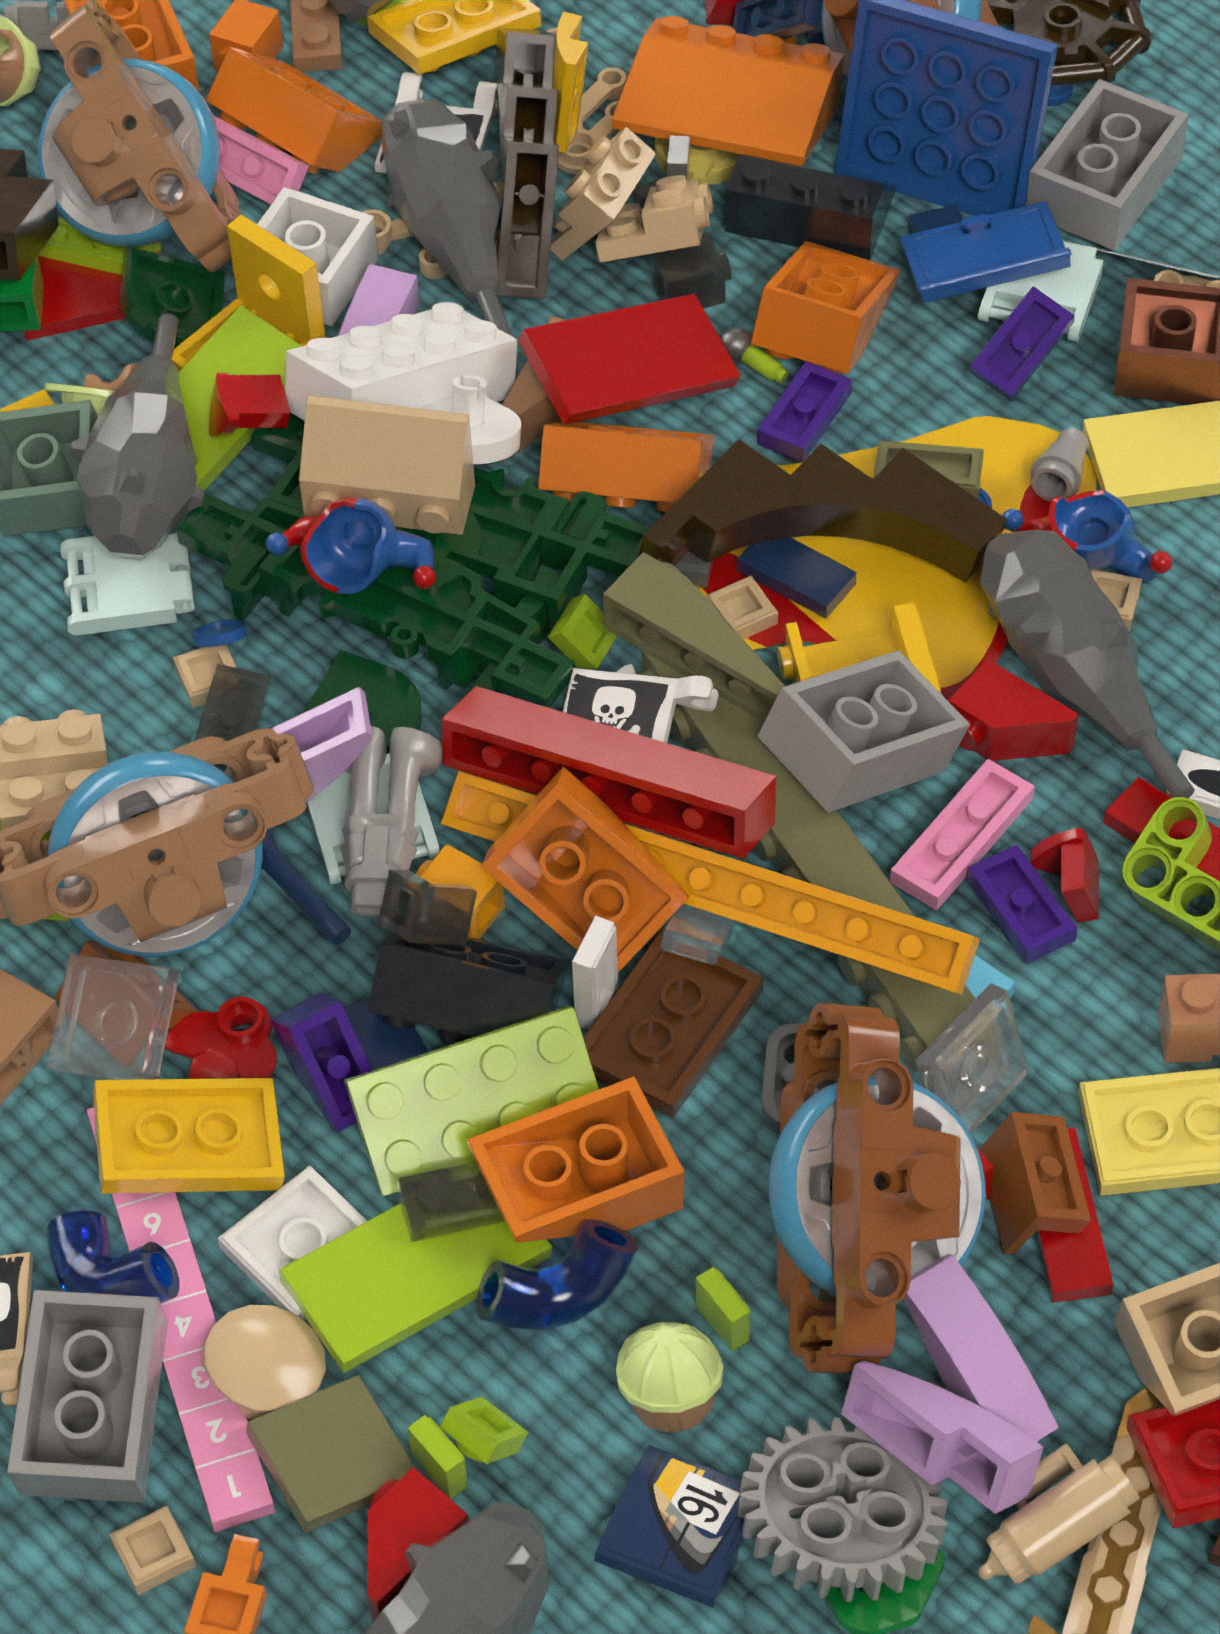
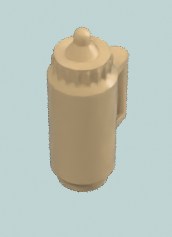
M1065 1443L1039 1461L1029 1497L1016 1503L1019 1510L1003 1520L1000 1528L988 1536L986 1541L992 1550L987 1562L979 1568L978 1574L983 1580H989L996 1575H1009L1015 1584L1023 1582L1030 1576H1040L1129 1515L1131 1512L1128 1507L1139 1500L1140 1496L1111 1455L1100 1463L1092 1459L1083 1466L1068 1444ZM1074 1470V1472L1070 1474L1068 1477H1066L1065 1479L1051 1487L1049 1490H1047L1046 1492L1032 1500L1030 1503H1026L1035 1495H1037L1038 1493L1049 1487L1051 1484H1053L1054 1482L1068 1474L1070 1471Z

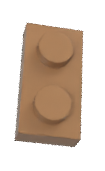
M290 0L294 67L301 72L343 69L340 13L335 9L331 1Z

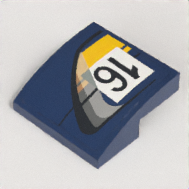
M648 1445L612 1513L597 1547L594 1561L713 1608L736 1567L739 1548L745 1539L742 1535L745 1518L738 1516L739 1494L742 1481Z

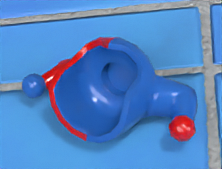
M1105 490L1088 491L1068 498L1056 496L1050 502L1049 515L1041 519H1024L1021 511L1012 508L1005 511L1002 515L1008 519L1005 530L1012 532L1028 530L1055 531L1074 552L1086 560L1090 570L1109 567L1126 576L1141 578L1142 583H1147L1159 574L1169 571L1172 566L1173 559L1168 552L1156 551L1152 553L1134 539L1135 521L1130 510L1120 499Z
M345 497L334 501L318 516L302 517L283 533H273L266 540L267 550L274 556L285 554L290 546L301 545L303 564L310 576L323 588L339 594H354L366 589L384 570L391 567L414 569L415 571L412 574L414 585L421 589L431 588L436 582V575L433 569L434 550L431 541L424 537L395 529L390 516L382 507L362 497Z

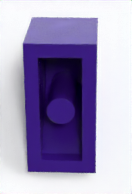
M318 993L270 1018L269 1021L293 1072L333 1131L338 1133L357 1123L344 1080L373 1070L341 1001L323 993Z

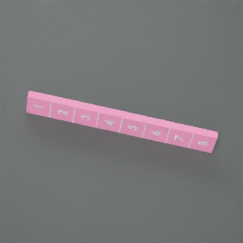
M93 1107L87 1109V1114L97 1144ZM111 1193L142 1296L159 1297L168 1322L163 1365L214 1532L274 1514L273 1500L258 1453L246 1434L247 1418L239 1412L236 1404L232 1403L214 1387L201 1362L204 1344L216 1320L176 1193Z

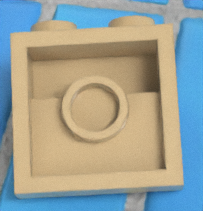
M627 127L611 140L606 136L601 137L585 157L590 163L586 171L581 169L570 180L563 191L568 196V199L558 213L559 216L553 224L558 232L550 245V251L562 261L615 220L656 155L649 146Z
M684 175L669 176L656 181V186L649 189L643 209H641L638 203L624 204L615 220L599 232L596 240L599 262L700 245L704 228L710 227L709 214L713 213V202L709 184H700L699 179L686 181Z
M73 709L61 713L57 719L31 722L26 717L15 716L8 718L0 726V819L2 830L24 822L26 815L33 806L75 789L93 772L108 764L100 714L87 715L83 711Z

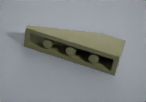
M643 552L603 593L604 628L687 677L705 676L710 678L713 682V688L718 690L719 696L765 722L781 688L785 687V685L688 577L682 575L672 564L662 563Z

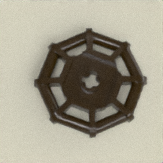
M986 0L998 25L999 23L1012 25L1013 32L1058 44L1051 85L1096 82L1099 79L1112 83L1115 81L1116 73L1137 54H1142L1149 50L1153 39L1152 33L1146 28L1139 6L1141 0H1018L1016 3H1012L1015 0ZM1117 13L1123 17L1124 22L1114 21L1113 16L1110 15ZM1109 42L1120 43L1109 55L1102 50Z

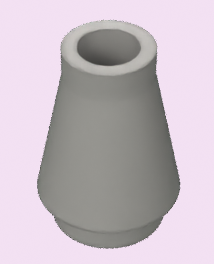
M1073 428L1064 429L1060 432L1057 440L1032 464L1030 469L1031 485L1035 493L1042 499L1051 502L1056 496L1068 498L1079 491L1085 453L1089 446L1088 438L1083 432Z

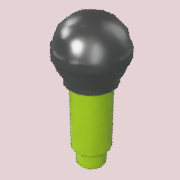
M732 327L722 333L720 339L733 362L745 363L768 380L776 381L779 384H782L787 379L789 371L783 368L782 363L757 346L752 345V338L747 330Z

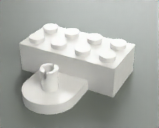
M449 302L438 303L431 310L413 315L399 314L392 317L389 322L375 326H357L352 328L350 333L333 338H315L310 340L308 345L286 351V399L290 412L304 421L309 395L469 414L473 464H486L506 459L515 454L520 447L521 420L512 410L498 403L505 400L515 382L517 339L497 329L494 323L480 320L467 313L458 304Z

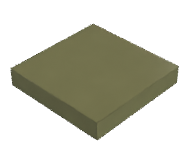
M359 1375L264 1414L247 1423V1436L304 1533H308L369 1506L375 1493L382 1485L391 1479L398 1481L414 1467Z

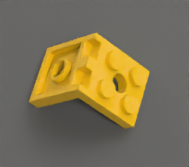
M242 214L227 225L237 299L173 350L172 361L177 367L178 373L240 305L301 346L308 345V342L315 338H326L317 263Z

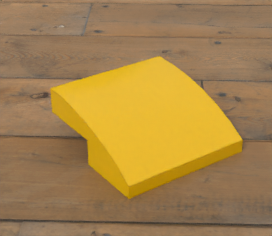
M567 12L562 13L557 27L552 86L558 90L554 142L559 145L558 152L561 153L567 151L578 131L588 42L580 41L582 16Z

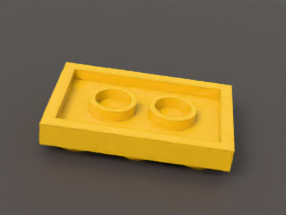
M408 0L369 15L367 20L369 34L420 75L425 72H434L443 65L466 56L477 55L483 49L496 45L498 27L527 30L541 27V10L529 0Z
M273 1078L95 1080L93 1103L101 1194L273 1191L282 1188L285 1175Z

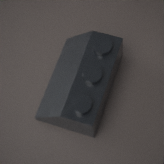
M739 155L725 189V232L795 247H801L805 241L871 261L895 195L896 185Z
M402 921L381 943L367 1011L381 1014V1020L391 1026L415 1028L416 1023L438 1028V1035L445 1039L461 1042L555 1011L567 974L569 961Z

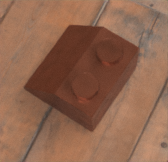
M1127 278L1113 395L1187 404L1219 401L1220 288Z

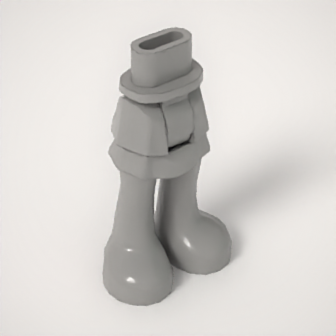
M371 726L373 737L357 759L345 770V772L351 773V800L349 817L342 829L345 842L341 845L340 850L347 873L344 883L345 888L351 893L350 911L361 916H391L396 912L397 896L402 895L405 891L404 878L417 852L413 845L419 835L414 827L418 781L420 777L435 774L442 761L443 746L438 739L428 733L407 727L393 729L389 751L390 783L387 814H377L379 775L386 759L387 742L383 731L380 728Z

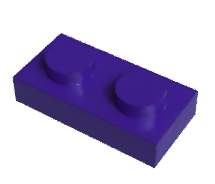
M1032 286L972 362L970 373L1012 402L1075 322V315Z
M806 361L757 429V444L803 463L852 394V379Z
M1018 845L968 867L967 881L1026 964L1076 941L1077 926Z

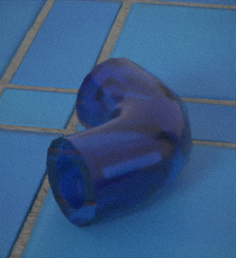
M79 1210L67 1212L57 1216L47 1225L50 1258L59 1285L65 1292L159 1297L161 1304L178 1295L180 1280L177 1268L167 1251L158 1243L148 1242L126 1254L114 1256L109 1243L106 1218L101 1213Z
M595 1219L585 1220L566 1255L550 1267L530 1269L500 1260L494 1261L486 1270L479 1286L476 1306L478 1317L483 1321L508 1328L539 1331L577 1322L607 1301L626 1275L638 1251V1245L630 1235L614 1225Z

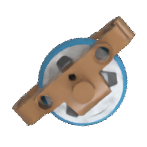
M89 0L49 32L52 42L64 59V68L71 81L56 96L42 124L38 144V163L41 179H53L57 212L71 227L84 236L109 246L123 248L131 246L136 248L162 242L177 234L187 250L208 271L214 273L232 260L227 225L239 217L242 212L239 209V201L235 192L219 169L220 141L213 114L199 91L179 73L159 63L142 60L120 25L110 17L96 0ZM212 192H215L217 196V206L210 198Z
M262 728L229 741L211 736L201 738L169 752L157 751L130 755L101 767L83 780L75 789L33 806L26 815L24 822L0 831V919L9 918L13 925L22 926L57 913L62 917L69 918L82 933L100 945L116 952L140 957L169 956L207 943L227 929L238 918L251 899L262 868L263 839L266 836L267 829L298 817L307 808L305 800L311 796L314 787L295 737L286 733L276 734L273 729ZM225 764L228 766L223 772L213 765ZM52 829L49 841L42 840L41 838L44 834Z

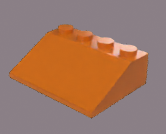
M678 16L656 18L643 35L612 117L611 128L623 130L627 127L633 133L670 140V136H690V144L803 167L838 109L845 54L831 52L829 47L822 44L810 43L801 46L785 43L780 37L770 34H761L756 37L739 34L733 28L724 25H713L710 27L692 25L686 19Z

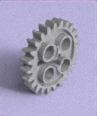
M834 1417L831 1431H823L814 1419H809L806 1435H801L789 1425L785 1427L782 1443L771 1437L765 1439L763 1454L753 1453L750 1459L749 1470L743 1473L739 1494L738 1516L745 1518L742 1531L743 1538L756 1539L753 1553L755 1558H765L774 1555L771 1568L773 1576L782 1574L790 1569L795 1572L794 1589H800L809 1580L817 1582L818 1597L821 1599L827 1596L833 1586L840 1587L846 1602H852L855 1588L863 1587L867 1595L874 1601L878 1600L881 1583L884 1582L890 1589L900 1593L903 1589L905 1576L919 1581L922 1578L925 1563L934 1564L939 1545H942L947 1521L944 1519L948 1500L939 1497L942 1481L931 1486L857 1426L854 1432L845 1431L840 1417Z

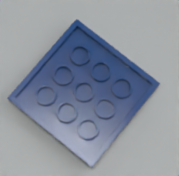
M859 0L835 173L896 185L895 192L944 207L957 205L959 211L974 216L981 214L991 215L1026 206L1029 171L1038 158L1058 44L906 0Z

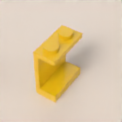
M915 602L893 606L891 632L803 646L797 622L786 624L785 646L777 648L781 677L783 680L791 679L792 684L899 650L941 693Z

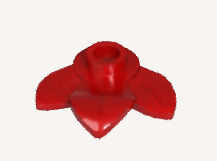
M249 997L231 998L221 1005L218 1012L197 1011L189 1014L169 1031L163 1041L165 1050L192 1059L189 1079L271 1078L277 1065V1051L268 1039L272 1029L269 1021L270 1015L264 1006ZM241 1025L251 1026L244 1031H234L235 1028Z

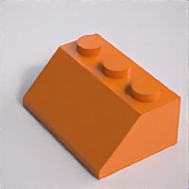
M229 47L206 98L207 102L222 110L220 119L242 130H246L248 126L257 132L256 138L280 151L285 149L292 153V157L309 165L308 172L317 174L320 168L340 172L382 138L383 121L285 61Z
M561 420L543 425L538 489L553 491L552 494L569 499V502L573 500L577 493L589 492L605 496L606 505L614 507L635 508L636 499L657 501L656 510L667 512L710 468L715 435L581 421L563 425Z

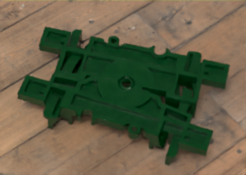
M290 412L287 428H255L251 434L253 450L290 462L267 499L264 498L250 514L206 494L203 497L202 506L193 509L176 529L179 544L230 567L222 577V585L226 591L230 592L234 616L241 620H245L264 596L279 602L280 613L290 616L304 598L310 595H318L323 597L318 601L321 618L337 616L381 637H391L392 651L399 658H411L418 653L419 645L424 647L428 658L437 662L439 687L448 690L453 683L466 688L480 669L483 671L466 695L475 686L551 708L569 684L573 668H575V661L540 644L551 633L570 600L580 596L582 586L588 578L587 566L620 577L637 559L643 536L650 530V527L605 512L606 500L601 496L589 492H579L569 505V499L535 488L530 478L526 479L525 484L521 488L506 490L504 488V469L487 472L474 467L475 488L463 535L442 532L430 533L425 530L395 527L397 530L412 533L431 541L434 550L433 569L436 575V582L431 588L421 589L414 585L412 576L415 571L414 569L391 567L384 570L370 586L354 594L335 593L323 588L310 576L303 564L301 545L290 546L285 554L279 556L272 555L266 547V540L269 535L277 532L283 533L300 518L307 517L304 516L299 483L305 421ZM543 564L563 570L560 575ZM481 575L493 579L495 597L482 590Z

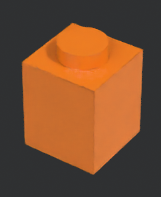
M234 0L209 34L214 70L219 71L229 47L276 58L283 48L279 10L247 0Z

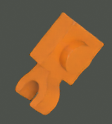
M235 1534L228 1551L222 1576L203 1572L184 1634H256L268 1596L265 1586L253 1584L258 1577L264 1553L258 1551L260 1540Z

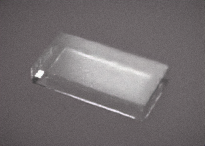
M682 904L666 926L660 948H663V951L711 965L717 964L735 932L737 921Z

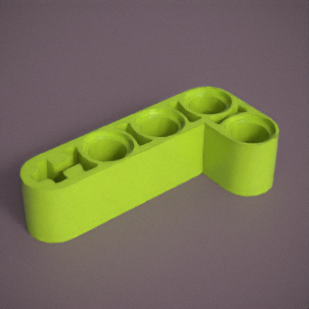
M1174 797L1165 801L1156 810L1126 856L1122 866L1123 878L1138 904L1220 952V881L1197 869L1211 844V829L1201 806L1194 800L1186 797ZM1191 820L1197 823L1196 830L1190 837L1183 840L1169 837V831L1176 822ZM1150 867H1159L1166 871L1164 880L1159 885L1151 888L1138 885L1139 876L1144 870ZM1207 895L1215 899L1213 909L1206 915L1195 917L1186 913L1188 903L1197 896Z

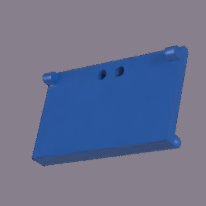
M1047 201L991 215L981 214L962 219L958 223L899 237L902 255L906 258L922 303L1071 267V250L1068 247L1066 248Z

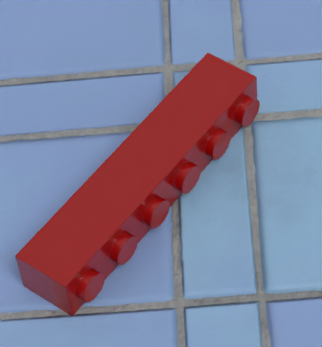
M475 686L442 718L443 765L538 795L564 767L607 804L621 821L743 859L775 824V775Z

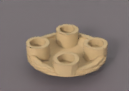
M248 1305L229 1311L212 1326L201 1353V1362L214 1387L232 1403L236 1404L239 1412L244 1417L251 1420L316 1393L326 1372L325 1349L314 1329L297 1314L271 1305Z

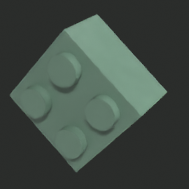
M90 400L0 412V531L3 536L87 525L77 482L80 463L70 455L72 441L88 436L98 418Z

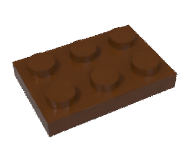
M663 927L583 1038L595 1078L610 1086L635 1077L650 1107L674 1118L763 991V977Z

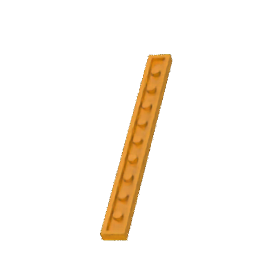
M458 771L441 824L495 842L533 801L536 795ZM625 824L689 895L683 904L962 995L980 938Z

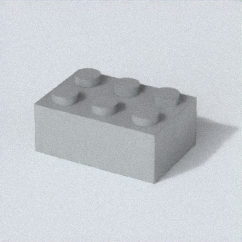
M1099 79L1029 171L1026 206L1047 201L1058 228L1115 251L1183 158L1189 114Z
M897 650L782 687L758 737L806 788L812 797L830 813L943 773L970 724L918 669Z
M45 1290L33 1291L7 1470L19 1495L145 1502L168 1323L159 1297Z

